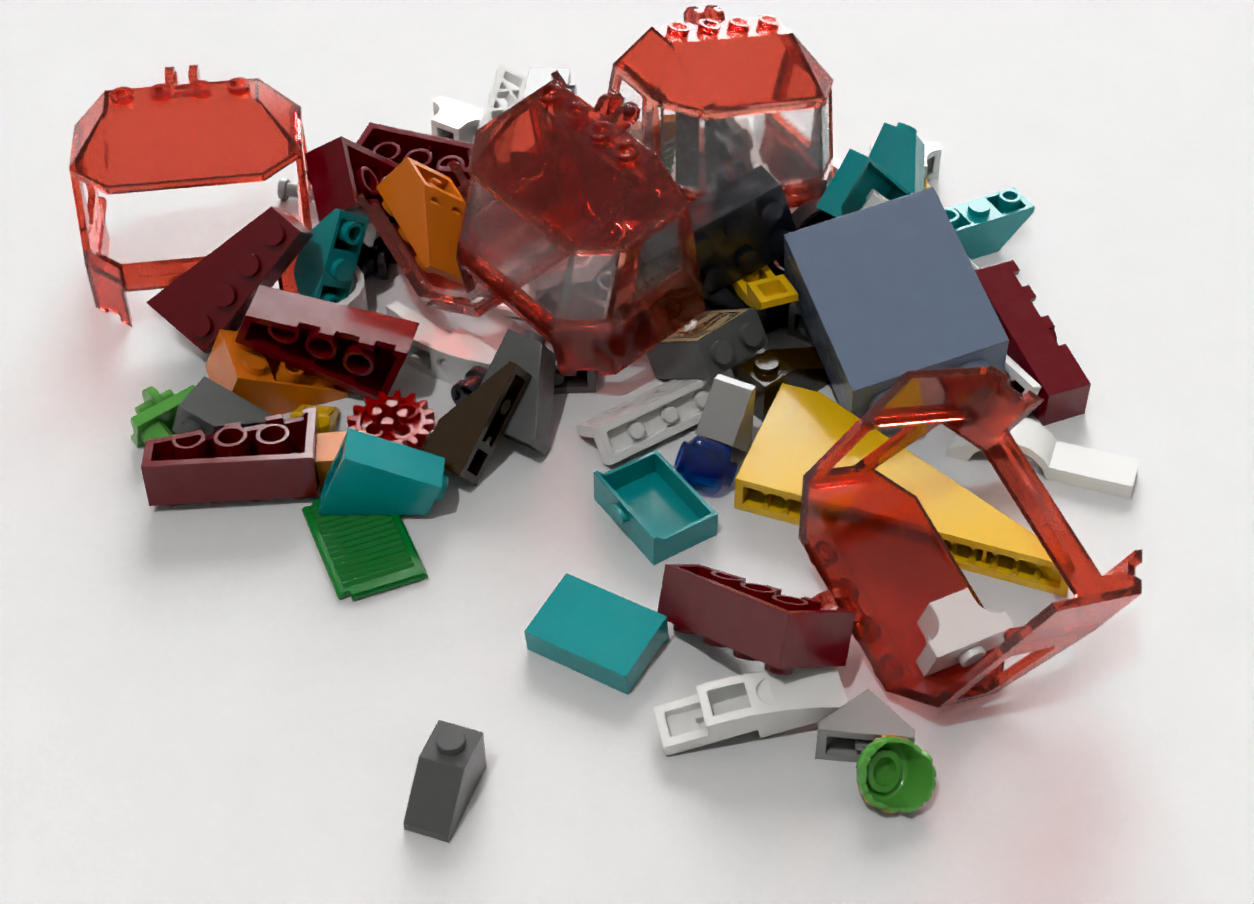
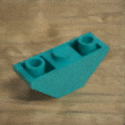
M1013 187L944 209L967 256L973 260L998 252L1034 213L1035 206Z
M335 209L310 230L314 235L298 254L293 272L299 294L338 303L348 297L370 217Z

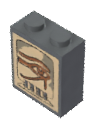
M756 308L699 310L642 345L656 379L712 380L717 374H722L767 346L769 341Z

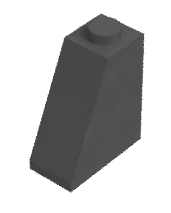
M508 329L481 384L509 361L518 364L532 376L502 436L547 455L551 440L556 355L545 346L547 340L541 335L525 329L523 334Z

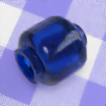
M697 435L689 442H682L676 456L674 468L696 491L707 495H715L721 490L723 485L731 486L738 463L731 461L732 451L729 445Z

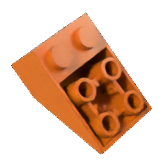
M406 157L376 186L384 199L382 206L389 215L396 219L400 226L398 229L400 236L413 247L417 254L415 260L425 272L429 274L433 272L443 276L451 283L455 281L470 287L473 284L467 203L450 177Z
M219 330L205 365L209 379L271 415L293 412L302 404L320 405L344 399L349 394L348 390L235 342L239 330Z

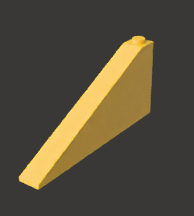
M782 383L735 478V509L1060 596H1067L1074 560L820 392Z

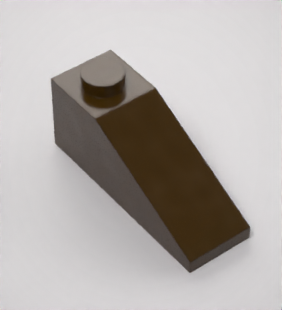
M815 347L768 349L738 366V380L756 386L754 416L762 422L782 383L816 392L830 384Z
M509 361L438 420L435 428L428 433L424 441L423 451L444 457V471L477 485L532 376L518 364Z

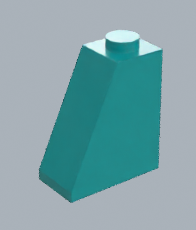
M884 122L868 157L911 193L924 190L925 144L917 136V130L901 122H898L897 126Z
M348 428L323 481L318 513L323 515H428L435 500L441 501L447 490L449 478L443 475L445 458Z

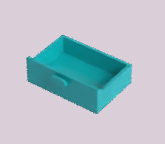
M849 149L816 208L830 219H834L859 211L865 204L866 196L872 188L888 200L912 193L870 157Z
M657 450L606 473L593 472L595 501L653 565L717 535L718 513Z
M568 573L564 575L524 631L528 650L629 695L661 645L669 640L667 616Z

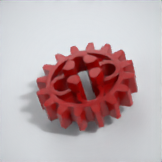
M396 390L392 397H387L383 391L379 392V399L377 400L367 396L364 398L365 406L354 405V415L347 416V430L348 428L356 431L364 430L369 435L418 450L419 447L424 448V441L428 433L435 428L434 410L428 409V401L421 400L417 402L416 394L414 393L409 394L406 398L401 397L400 390Z

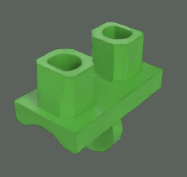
M194 385L175 395L171 389L160 394L152 386L142 391L144 403L135 407L137 415L131 417L134 434L131 435V440L137 448L144 445L146 440L173 435L170 430L173 428L178 406L194 389Z

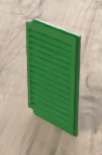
M320 498L311 500L312 505L302 508V513L338 599L342 600L351 597L352 601L428 578L400 515H323L318 513Z

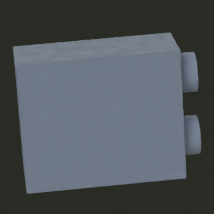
M934 187L784 234L785 277L798 293V301H795L840 406L867 424L874 423L878 430L891 431L913 422L921 414L922 407L949 398H952L953 403L958 406H967L986 399L996 391L999 382L1003 378L1009 339Z

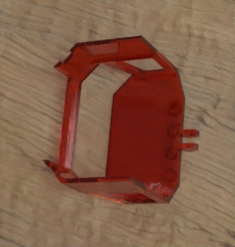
M189 65L188 79L190 84H178V74L174 66L165 67V83L156 84L152 87H118L113 90H105L74 125L69 172L85 267L96 308L105 313L112 311L120 315L121 322L132 327V316L126 292L164 289L206 257L120 264L109 258L110 238L105 222L107 200L104 197H99L98 190L111 195L266 181L296 161L298 173V220L309 230L318 224L312 186L306 174L308 167L305 153L308 150L301 106L261 79L236 77L227 81L208 82L201 80L198 65ZM83 182L86 183V187H87V191H88V201H87V203H86V197H85ZM298 255L278 279L280 290L299 294L293 274Z
M995 366L907 371L803 475L799 540L805 548L809 560L817 569L828 589L818 593L812 599L822 601L820 610H830L838 606V608H845L856 612L852 635L861 646L873 667L876 677L881 681L886 692L937 708L998 693L1007 685L1098 629L1142 594V580L1136 576V567L1142 563V549L1134 550L1104 576L1101 575L1010 433L1044 399L1030 390L1024 395L1007 384L1009 376ZM943 424L983 451L1073 593L1074 598L1053 602L1024 626L1008 629L1003 634L1005 641L999 647L987 651L986 655L976 663L967 667H962L960 663H957L924 677L915 662L926 646L925 637L917 621L928 604L968 588L975 601L982 608L984 607L917 496L884 476L875 468L938 425ZM904 427L857 464L833 468L871 430ZM1031 652L1004 670V661L1011 656Z

